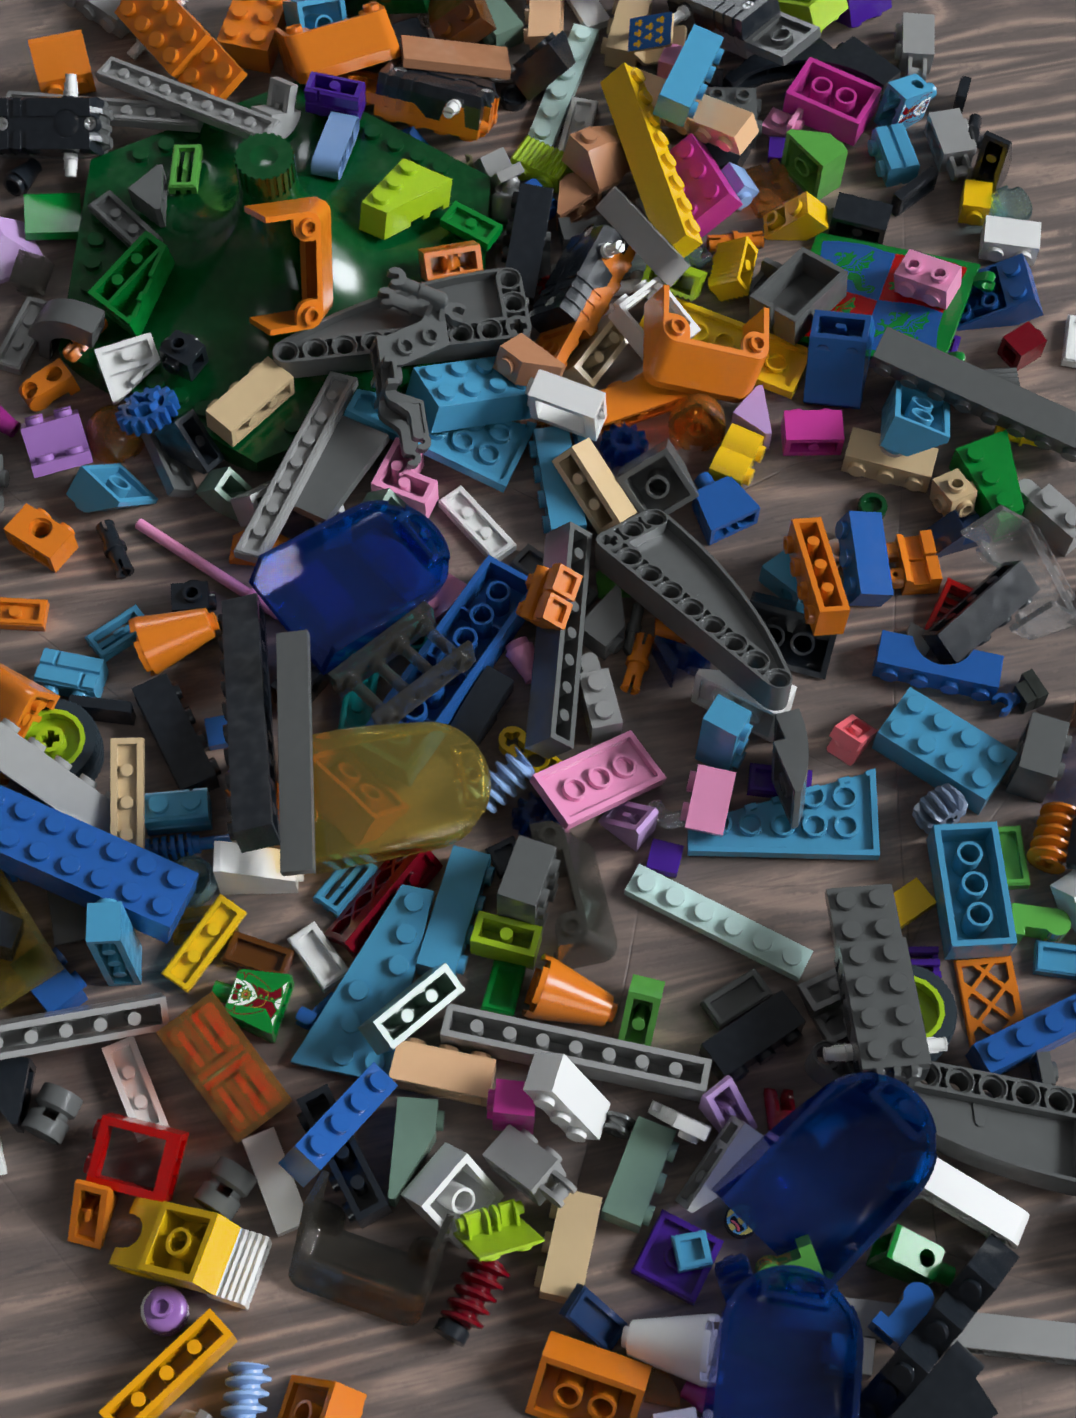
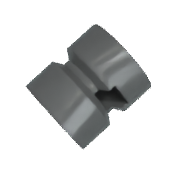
M44 1082L35 1098L38 1104L37 1107L29 1109L21 1127L46 1142L60 1146L70 1129L67 1124L68 1120L76 1118L84 1101L65 1088L50 1082ZM46 1112L56 1116L55 1121L46 1117Z
M220 1156L210 1171L212 1179L202 1183L193 1199L206 1210L219 1213L232 1221L241 1207L239 1199L241 1197H248L258 1180L239 1164L224 1156ZM219 1186L231 1193L228 1198L216 1191Z

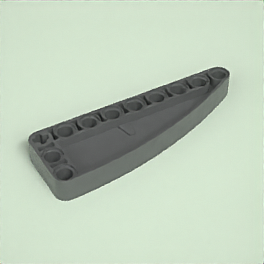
M505 267L453 275L424 282L427 286L445 292L449 302L464 304L466 310L463 315L453 312L454 316L462 318L459 327L451 326L446 322L450 343L447 348L405 366L497 356L500 345L520 333H523L530 339L531 321L520 273L514 268ZM401 290L394 291L395 293L408 297L410 299L414 298L416 299V301L421 302L423 304L429 305L430 303L421 298L417 299L416 296L408 294ZM377 296L323 318L320 324L313 329L297 331L281 340L273 348V361L294 378L328 375L330 371L346 373L373 370L370 347L376 335H389L421 321L422 318L414 315L409 316L407 312L394 307L389 310H383L379 308V304L385 298Z
M658 509L645 510L597 535L593 562L598 570L763 707L779 711L787 706L793 678L777 643L745 593L720 563L692 535L669 515Z
M829 1040L819 1041L808 1055L804 1067L807 1075L812 1080L867 1116L901 1135L989 1173L1049 1191L1076 1196V1089L931 1061L932 1064L925 1078L928 1085L916 1082L913 1089H905L904 1086L899 1085L895 1093L885 1094L881 1090L879 1092H871L868 1086L857 1087L854 1069L850 1065L852 1064L851 1061L834 1062L833 1060L828 1061L829 1065H825L818 1060L817 1057L823 1058V1047H832V1045H842L843 1043ZM950 1083L958 1086L960 1091L953 1089ZM983 1090L989 1091L993 1098L988 1097ZM1016 1096L1022 1098L1026 1104H1023L1020 1101H1018ZM1049 1103L1054 1104L1059 1111L1054 1110Z

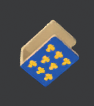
M672 12L630 18L628 52L642 66L658 64V60L665 47H671L672 43L684 46L687 38V27L685 25L674 26V14Z

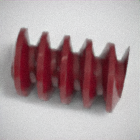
M469 1259L467 1266L472 1272L463 1271L460 1275V1278L466 1285L456 1284L453 1288L459 1298L449 1297L446 1301L453 1311L442 1310L440 1314L468 1331L471 1328L483 1329L484 1326L477 1319L478 1315L490 1316L491 1314L484 1306V1303L496 1304L497 1300L490 1293L491 1290L503 1291L504 1287L497 1279L498 1277H510L504 1266L497 1260L480 1262L478 1259Z

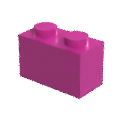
M828 408L820 410H784L780 426L783 456L841 455L845 441L842 410H831Z
M496 1078L495 1089L488 1090L487 1119H493V1130L503 1131L510 1124L519 1131L524 1128L533 1134L536 1105L523 1091L525 1081Z

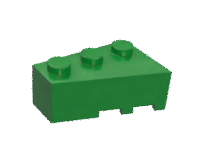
M145 230L87 293L95 306L105 311L106 316L132 336H140L176 262L167 245Z
M1007 429L956 448L949 469L952 471L958 468L965 478L975 485L977 497L974 510L978 513L990 536L992 537L1017 527L1025 508Z

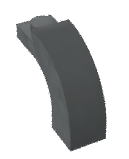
M53 299L43 305L29 329L28 336L36 339V343L39 344V356L48 360L53 356L61 338L70 339L93 348L105 327V311L73 299Z

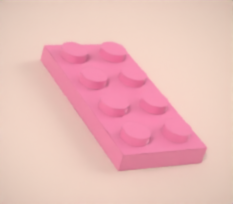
M629 730L533 774L529 782L563 829L567 831L663 785L667 777L634 733Z

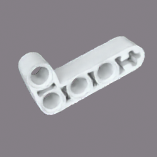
M913 1151L899 1155L887 1184V1188L894 1194L909 1200L923 1198L984 1236L989 1237L991 1234H994L1006 1246L1013 1249L1018 1247L1030 1217L1024 1209L938 1157L924 1151Z

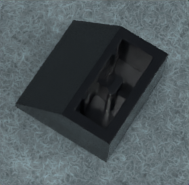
M562 30L556 36L551 32L513 64L516 70L511 73L510 78L528 101L532 100L576 63L565 32Z

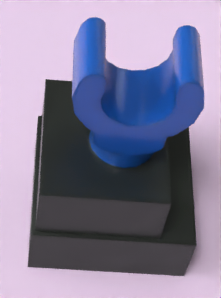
M1030 669L1021 674L1019 682L1014 686L1012 693H998L994 695L991 705L997 702H1002L1006 705V708L1001 709L999 717L1007 716L1016 705L1024 714L1032 709L1035 710L1043 706L1049 692L1034 670Z

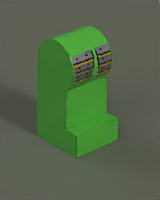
M1019 903L1011 904L1017 944H1019L1023 937L1040 938L1043 941L1058 943L1071 928V919L1063 910Z

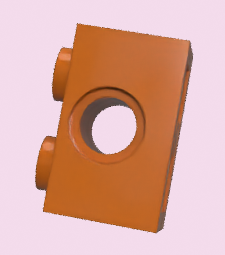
M27 503L3 528L10 545L55 573L79 548L74 536L75 531L64 522L59 524L44 509L40 507L35 509Z

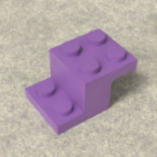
M71 406L61 407L53 410L54 415L43 418L42 413L26 417L25 423L21 424L20 430L29 455L34 478L93 462L78 409L72 410Z

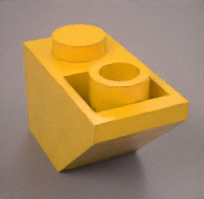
M807 191L763 215L764 238L767 240H809L828 229L827 206Z

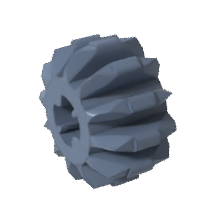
M949 783L943 784L942 786H937L931 792L928 791L927 795L920 798V802L913 808L912 816L920 829L929 834L933 825L955 824L959 822L960 818L966 814L968 803L963 794L954 786H951Z

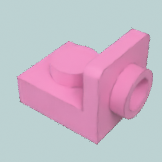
M773 107L762 123V133L767 136L786 137V133L790 129L802 130L805 123L802 120L803 109L798 107L794 115H790Z

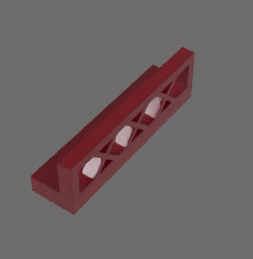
M404 838L324 933L325 937L329 941L342 945L355 959L401 885L425 889L443 865L427 845ZM408 851H411L406 858L402 859ZM387 877H390L386 882L382 883ZM369 901V903L366 906L362 907L365 904V902ZM349 925L342 935L339 934L345 926Z

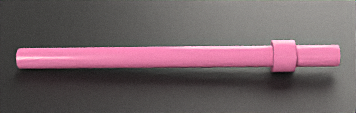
M142 518L137 521L135 525L137 530L240 597L257 593L264 612L274 619H278L282 614V609L267 600L265 594L256 588L250 589Z

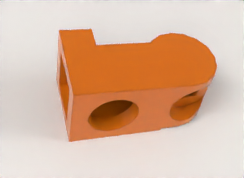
M58 358L31 375L30 378L20 385L18 391L32 411L38 412L46 409L54 400L69 392L72 396L81 389L61 358Z

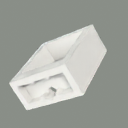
M658 276L649 283L646 279L641 281L632 289L634 294L630 297L626 293L612 304L615 309L608 316L642 360L644 330L628 310L645 297L649 300L664 285ZM669 290V312L681 315L687 320L690 326V339H692L701 329Z
M539 369L536 377L529 379L525 394L528 395L527 406L530 407L531 418L597 441L607 417L606 393Z

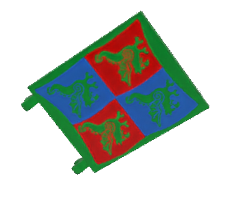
M820 233L816 236L810 251L848 271L846 297L831 311L873 316L876 331L870 360L888 326L965 361L966 357L963 352L955 351L948 353L973 285L982 291L992 292L995 287L994 272L984 271L978 273L980 264L926 254L962 267L961 286L948 308L943 309L937 306H930L923 301L911 297H904L900 293L895 292L894 273L908 250L826 233ZM811 330L797 344L809 346Z

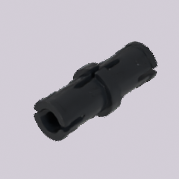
M110 519L104 520L108 531L104 529L102 522L96 526V531L99 533L104 545V555L110 559L116 577L124 579L126 576L122 567L125 568L128 576H131L135 571L126 553V543L120 539L114 521Z

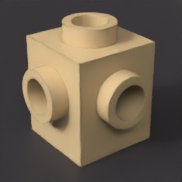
M958 468L932 479L929 499L933 502L937 512L945 516L949 512L956 510L959 517H965L974 511L977 489L971 481L965 478Z

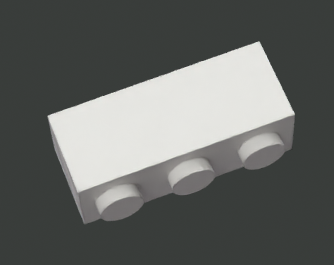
M535 1053L523 1091L534 1101L537 1107L541 1108L550 1117L551 1122L557 1124L566 1133V1137L575 1142H585L586 1139L600 1140L611 1103L565 1054Z

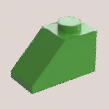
M633 974L619 1032V1040L651 1046L665 981Z

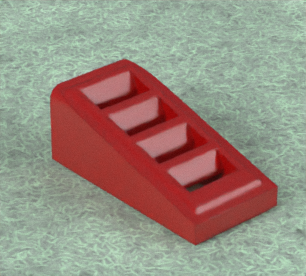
M948 578L924 629L928 630L934 622L940 619L937 616L938 612L945 615L949 611V609L942 607L943 602L953 607L958 603L946 597L947 593L963 599L973 588Z

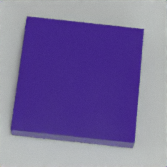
M662 1209L631 1273L694 1306L712 1267L678 1273L671 1236L701 1231L702 1229ZM706 1232L714 1264L724 1241Z

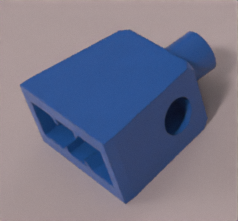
M703 472L695 478L694 483L698 487L699 497L692 501V509L709 546L758 522L760 506L732 477L726 476L718 481H714L709 472Z

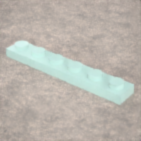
M574 23L568 37V42L576 63L547 87L528 133L531 138L534 137L535 140L538 139L540 142L554 147L567 116L572 96L574 97L598 40V29Z
M641 864L638 865L624 891V895L796 982L799 981L812 956L813 950Z

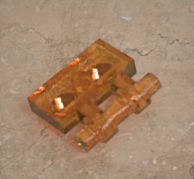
M777 158L769 162L771 171L765 172L761 164L745 169L760 191L750 204L757 219L763 218V215L783 205V202L797 197L799 193L795 183L789 180V173L785 165L780 164ZM778 182L781 189L775 190L774 183Z

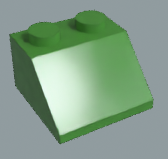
M790 129L786 133L780 168L804 192L807 191L820 200L840 187L848 150L842 142L835 139L830 133Z

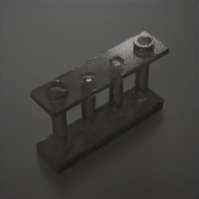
M425 600L328 673L333 690L337 695L343 698L346 694L353 691L374 711L371 716L376 732L379 735L397 726L402 718L460 673L468 671L473 663L476 662L472 642L467 640L456 648L434 628L437 624L433 608ZM426 636L447 656L435 666H432L411 647L421 637ZM402 654L423 674L410 685L387 665L388 662L398 655ZM374 673H378L399 692L386 703H383L362 683Z

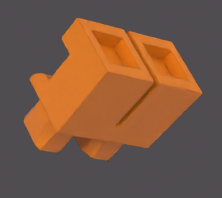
M932 530L919 531L918 536L910 537L896 534L894 542L886 543L889 563H895L896 567L890 569L893 589L900 588L902 595L938 593L943 577L938 556L936 555L937 551Z
M562 563L553 564L552 568L537 565L535 572L527 577L525 584L528 592L525 600L518 603L516 614L542 629L565 630L573 604L570 602L575 601L583 576Z

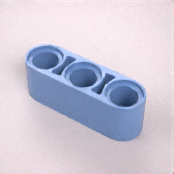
M331 111L313 154L311 163L312 175L335 180L341 179L358 136L360 118L358 116Z

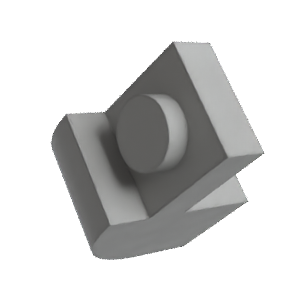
M278 76L270 77L267 104L251 106V110L280 120L282 129L278 132L277 136L280 135L284 139L294 131L300 119L301 111L295 109L298 85Z
M504 147L480 157L473 163L476 170L491 177V195L496 192H502V187L519 189L521 182L518 177L525 170L521 162L512 165Z

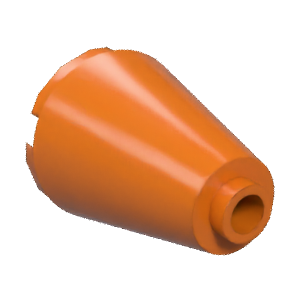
M206 608L137 616L129 620L130 633L137 632V641L133 642L136 652L146 672L151 671V677L160 674L216 637V630L220 629L215 613H209Z
M544 953L540 958L541 961L545 962L543 969L536 967L524 1003L530 1005L529 1010H522V1016L529 1019L604 1027L606 1022L612 1023L618 1004L613 1002L614 995L553 956Z

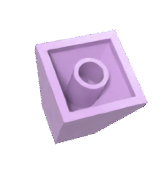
M0 216V284L47 266V262L35 240H26L25 222Z

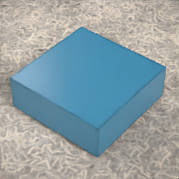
M706 1230L671 1236L678 1273L713 1266Z

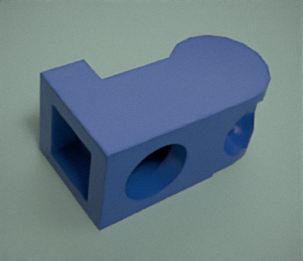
M922 1282L910 1283L901 1292L898 1306L888 1317L880 1310L867 1327L893 1351H896L931 1309L934 1303L932 1290Z

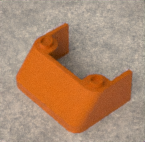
M372 0L362 6L363 10L358 12L359 16L310 30L302 28L301 24L290 25L286 27L285 32L279 27L274 28L285 72L299 84H306L312 71L338 76L400 57V46L385 7Z
M318 197L244 206L245 213L264 223L291 220V231L300 240L302 301L298 303L295 310L249 317L250 324L270 336L315 328L320 324L333 304L330 206L326 201Z
M664 284L644 304L643 375L646 381L655 387L732 403L743 402L752 392L769 352V308H762L743 325V338L740 343V349L690 339V326L687 320L681 315L669 312L670 286Z

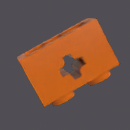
M473 240L418 249L421 277L425 281L483 270L480 244Z

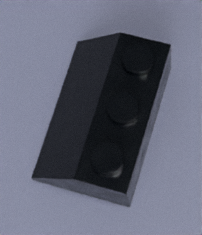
M753 591L750 602L768 627L789 670L825 680L837 634L813 636L810 624H806L804 619V603Z

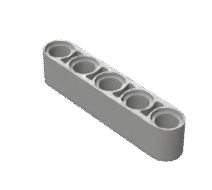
M614 186L597 204L596 209L664 283L671 287L690 267V264L617 187Z

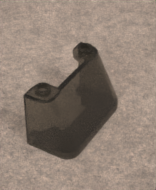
M553 821L530 824V839L557 847L556 859L560 860L559 878L567 877L575 909L574 911L562 914L555 923L557 952L553 954V957L571 969L611 960L617 951V938L592 845Z

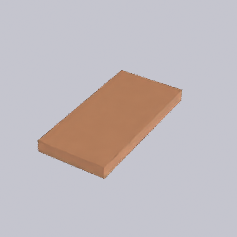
M401 35L400 47L404 68L505 80L510 79L511 66L507 47Z

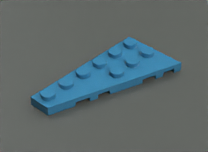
M357 389L345 410L344 416L386 433L392 440H395L396 437L399 438L396 431L379 419L378 409L374 410V402L377 399L376 392ZM509 421L430 433L428 430L431 445L423 455L504 493L537 423L527 421L526 424Z
M876 768L867 770L864 774L854 777H842L836 782L822 786L817 784L807 787L803 814L799 826L794 829L791 828L778 796L772 797L771 800L759 804L754 802L744 805V808L728 812L722 837L687 829V856L879 860L880 842Z
M404 884L401 885L290 1061L292 1064L359 1078L375 1062L389 1076L395 1048L377 1055L358 1027L414 982L417 970L416 962L424 940L434 891Z

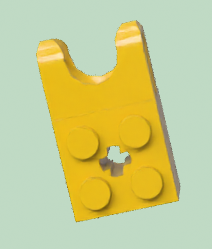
M135 1197L129 1214H134L141 1219V1235L129 1247H115L109 1264L130 1275L215 1296L241 1227L216 1212L166 1201L159 1202Z

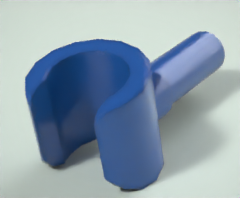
M330 992L313 1010L302 1006L296 1014V1025L306 1030H311L333 995V992Z

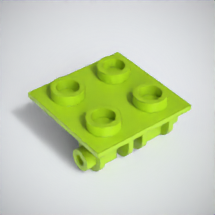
M512 1198L497 1203V1207L495 1204L490 1205L489 1213L485 1207H482L479 1210L476 1209L462 1213L460 1218L455 1219L457 1231L453 1232V1236L480 1262L495 1261L501 1255L514 1251H527L533 1245L545 1242L544 1238L520 1217L521 1214H524V1206L521 1200L515 1201Z

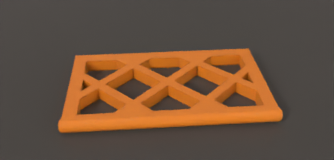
M1011 956L953 961L970 1048L976 1043L974 1032L977 1028L988 1036L994 1034L992 1030L982 1024V1021L991 1010L1008 1021L1003 1029L1024 1019ZM1005 964L1008 976L1005 984L989 973L993 965ZM972 967L981 974L972 986L964 982L962 968ZM984 977L1001 988L992 1001L975 990ZM1004 992L1012 996L1015 1010L1012 1017L995 1005ZM971 995L987 1006L978 1020L970 1013L968 998Z

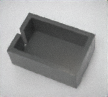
M802 246L750 295L749 320L762 308H769V331L774 328L776 336L795 345L811 330L815 310L831 311L846 297L848 271Z
M521 835L518 836L497 892V915L542 926L543 932L548 918L547 909L549 902H554L559 887L557 882L560 874L558 872L560 860L556 859L557 847Z

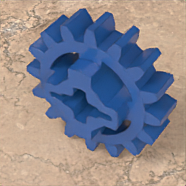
M157 385L150 389L146 387L142 393L136 391L129 398H125L126 404L118 406L119 411L115 413L122 432L125 431L127 435L133 433L136 436H140L142 433L149 435L153 429L161 430L166 424H170L172 422L170 417L178 416L177 410L181 406L174 390H170L168 386L161 389Z

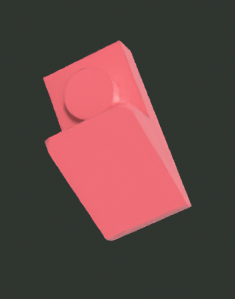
M851 714L834 726L829 735L832 740L827 746V751L851 766L872 741L878 730L854 714Z

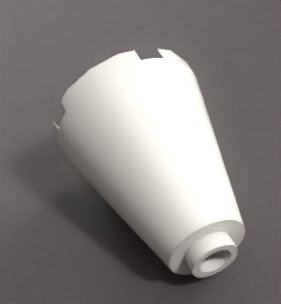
M709 1313L634 1319L631 1321L630 1326H624L621 1347L626 1348L627 1356L652 1365L698 1386L710 1388L714 1380L707 1379L709 1370L716 1371L721 1340V1330L714 1329V1322H721L720 1316Z

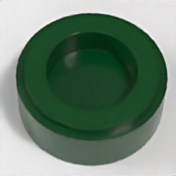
M874 492L861 496L857 505V511L881 512L882 519L885 517L888 508L886 499Z

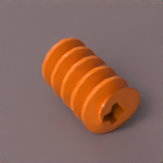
M1048 802L1042 805L1040 816L1036 822L1037 827L1033 831L1034 837L1030 841V849L1026 854L1027 860L1032 866L1049 874L1064 873L1066 868L1062 864L1066 863V852H1068L1072 821L1076 817L1075 806L1063 802Z

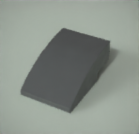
M799 708L775 714L771 781L792 829L799 826L803 814L809 760L808 736Z

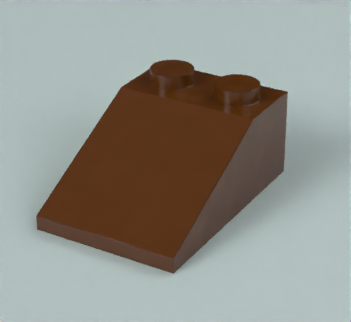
M430 0L428 8L429 22L435 39L477 43L497 29L485 0Z

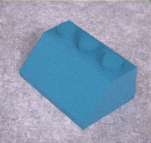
M896 380L882 408L880 446L884 447L891 454H902L908 457L948 443L950 439V404L945 401H935L929 398L927 393L919 389L906 388L900 381Z

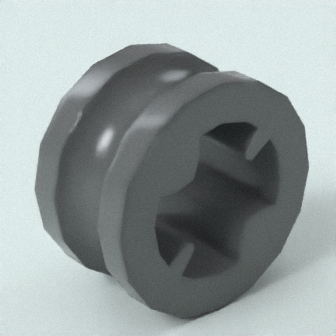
M608 1111L606 1117L608 1122L604 1123L603 1131L617 1138L629 1139L631 1135L629 1129L634 1127L635 1120L625 1114Z

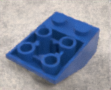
M1023 253L979 269L978 273L984 271L994 272L995 287L992 292H985L973 285L956 331L1015 326L1043 316L1033 274Z
M815 310L809 338L803 403L852 409L861 408L876 331L872 315Z

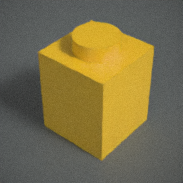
M965 179L960 196L959 223L983 226L985 217L989 215L991 209L992 182Z

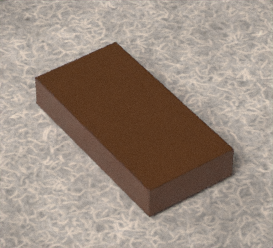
M234 931L222 962L238 969L288 974L296 953L294 950Z

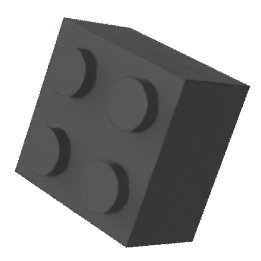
M1036 712L1032 713L1019 738L1016 749L1018 754L1012 764L1005 792L1040 803L1043 802L1047 793L1053 794L1057 781L1061 780L1064 773L1065 763L1062 762L1064 753H1068L1072 741V736L1067 735L1070 726L1069 722Z

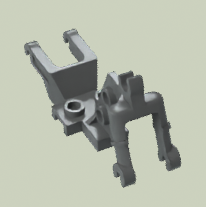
M392 267L386 275L388 278H392L389 286L380 288L377 293L379 298H385L381 300L379 308L389 310L394 307L407 312L409 316L420 317L422 320L389 335H376L370 347L374 375L370 384L371 388H376L377 394L374 410L378 409L379 419L398 433L402 457L412 459L408 461L406 468L415 469L421 462V453H425L429 449L431 438L428 432L424 401L397 392L398 386L402 384L401 367L447 348L450 343L446 322L451 326L459 327L462 318L454 316L453 312L463 315L466 306L459 302H449L445 292L427 286L424 282L419 283L409 279L401 268ZM394 290H401L403 292L416 296L417 299L421 298L430 303L429 305L423 304L421 302L416 301V299L414 298L410 299L408 297L397 294L394 292Z

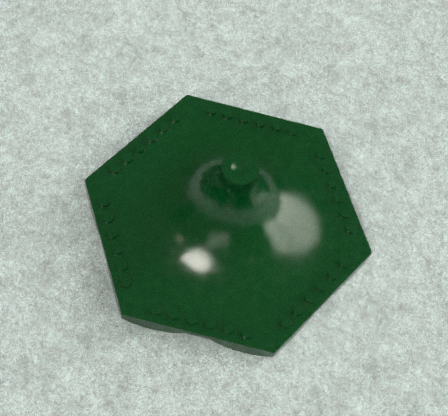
M297 81L292 82L298 85L295 109L301 111V115L296 128L287 138L283 139L282 136H277L275 133L267 134V132H263V134L255 133L254 136L250 135L245 139L204 123L200 133L166 130L91 159L67 299L95 306L87 292L128 249L121 240L89 212L87 206L110 190L162 237L163 243L167 245L176 262L141 335L151 332L160 357L159 349L162 341L170 337L176 329L184 334L190 333L205 345L209 360L196 378L190 382L178 374L172 375L167 372L162 366L160 357L161 362L122 400L129 398L136 391L139 393L144 392L146 387L150 389L159 385L162 389L168 386L170 390H174L181 408L177 410L178 415L194 409L223 454L224 460L238 467L256 472L278 469L328 375L294 378L295 393L234 447L230 446L207 427L205 410L214 399L222 397L232 383L240 381L245 377L254 364L261 363L267 357L273 360L275 344L296 333L290 332L270 336L250 324L249 317L295 310L298 303L302 301L300 240L291 231V220L264 223L245 213L244 206L306 197H318L328 203L331 209L333 304L325 317L357 303L377 297L380 288L389 286L392 278H388L386 275L392 267L401 268L409 279L419 283L427 282L421 277L418 249L467 241L440 227V219L455 201L488 218L490 214V176L364 111L360 119L356 142L341 179L335 180L312 175L311 163L313 154L328 116H319L305 111L306 100L304 90L306 84H299ZM268 92L237 104L251 109V106L266 105ZM201 144L203 156L198 194H192L191 190H187V194H181L180 190H176V194H170L169 189H167L166 227L160 228L133 207L128 188L156 165L162 164L169 184L174 145ZM181 152L177 182H181L185 152ZM192 152L188 182L191 181L194 152ZM403 158L452 179L449 207L443 210L439 207L431 211L430 217L424 220L420 217L412 221L410 227L385 240L359 229L361 202ZM481 248L483 270H485L487 251ZM105 315L108 323L107 328L100 334L93 348H88L84 353L80 352L82 356L75 363L67 360L62 353V350L69 343L73 344L70 339H60L59 353L62 361L72 370L109 394L94 349L127 340L134 336ZM473 359L401 367L402 384L398 386L397 392L406 394L413 367ZM373 370L341 373L357 377L359 385L356 390L376 392V388H371L370 384L374 376Z

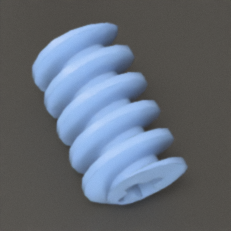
M516 746V757L509 753L505 754L506 765L499 761L495 762L498 772L494 773L489 769L485 770L487 781L478 776L475 778L478 786L477 789L468 784L466 785L476 801L484 809L494 814L498 811L495 801L505 806L507 804L505 793L515 798L517 796L515 785L525 790L527 788L525 777L530 780L532 775L535 774L533 766Z
M239 1361L228 1364V1371L237 1376L228 1377L225 1380L226 1386L234 1391L223 1394V1400L231 1404V1406L221 1409L220 1413L225 1418H256V1414L267 1411V1407L258 1403V1399L269 1397L270 1394L260 1388L261 1384L272 1381L271 1377L262 1373L263 1369L269 1368L268 1365Z

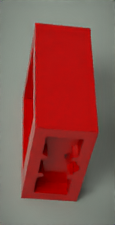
M112 1112L104 1114L101 1119L96 1121L93 1129L92 1139L96 1141L93 1153H89L85 1160L83 1172L87 1174L85 1181L111 1187L113 1191L159 1202H169L174 1196L189 1132ZM113 1127L166 1140L154 1188L101 1175Z

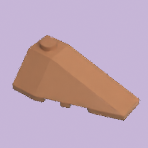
M615 125L589 126L569 134L562 161L597 194L617 186L622 181L623 176L627 172L630 173L631 169Z

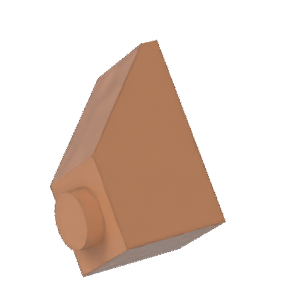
M575 172L565 175L559 184L557 231L558 218L569 217L570 222H577L594 211L602 199V192L597 194Z
M520 333L500 345L493 369L515 385L527 386L531 377L535 378L539 369L562 377L566 365L523 333Z

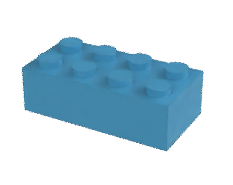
M495 356L413 367L406 395L424 401L428 430L430 433L530 419V407L527 406L528 395L525 394L527 386L515 385L493 369L497 357Z
M909 687L879 729L872 745V749L934 788L948 783L954 786L965 797L968 803L967 808L978 815L1009 771L1018 754L912 687Z
M997 821L933 825L926 840L935 900L937 901L936 906L944 959L1009 956L1017 945V937Z

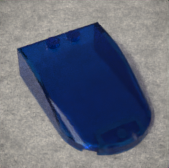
M386 500L367 501L259 555L249 579V584L288 632L308 630L310 633L311 661L323 675L346 663L383 639L430 602L442 589L449 575V548L437 526L421 512L407 505L405 508L388 504L389 501Z
M874 1072L847 1074L825 1085L775 1125L711 1190L777 1256L797 1249L795 1239L808 1234L824 1276L805 1284L823 1298L920 1194L928 1183L937 1160L936 1125L923 1099L905 1083L890 1076Z
M778 1265L760 1270L740 1284L731 1294L721 1315L708 1377L702 1418H859L864 1351L863 1332L853 1305L850 1306L846 1298L837 1289L839 1287L817 1271L795 1265Z

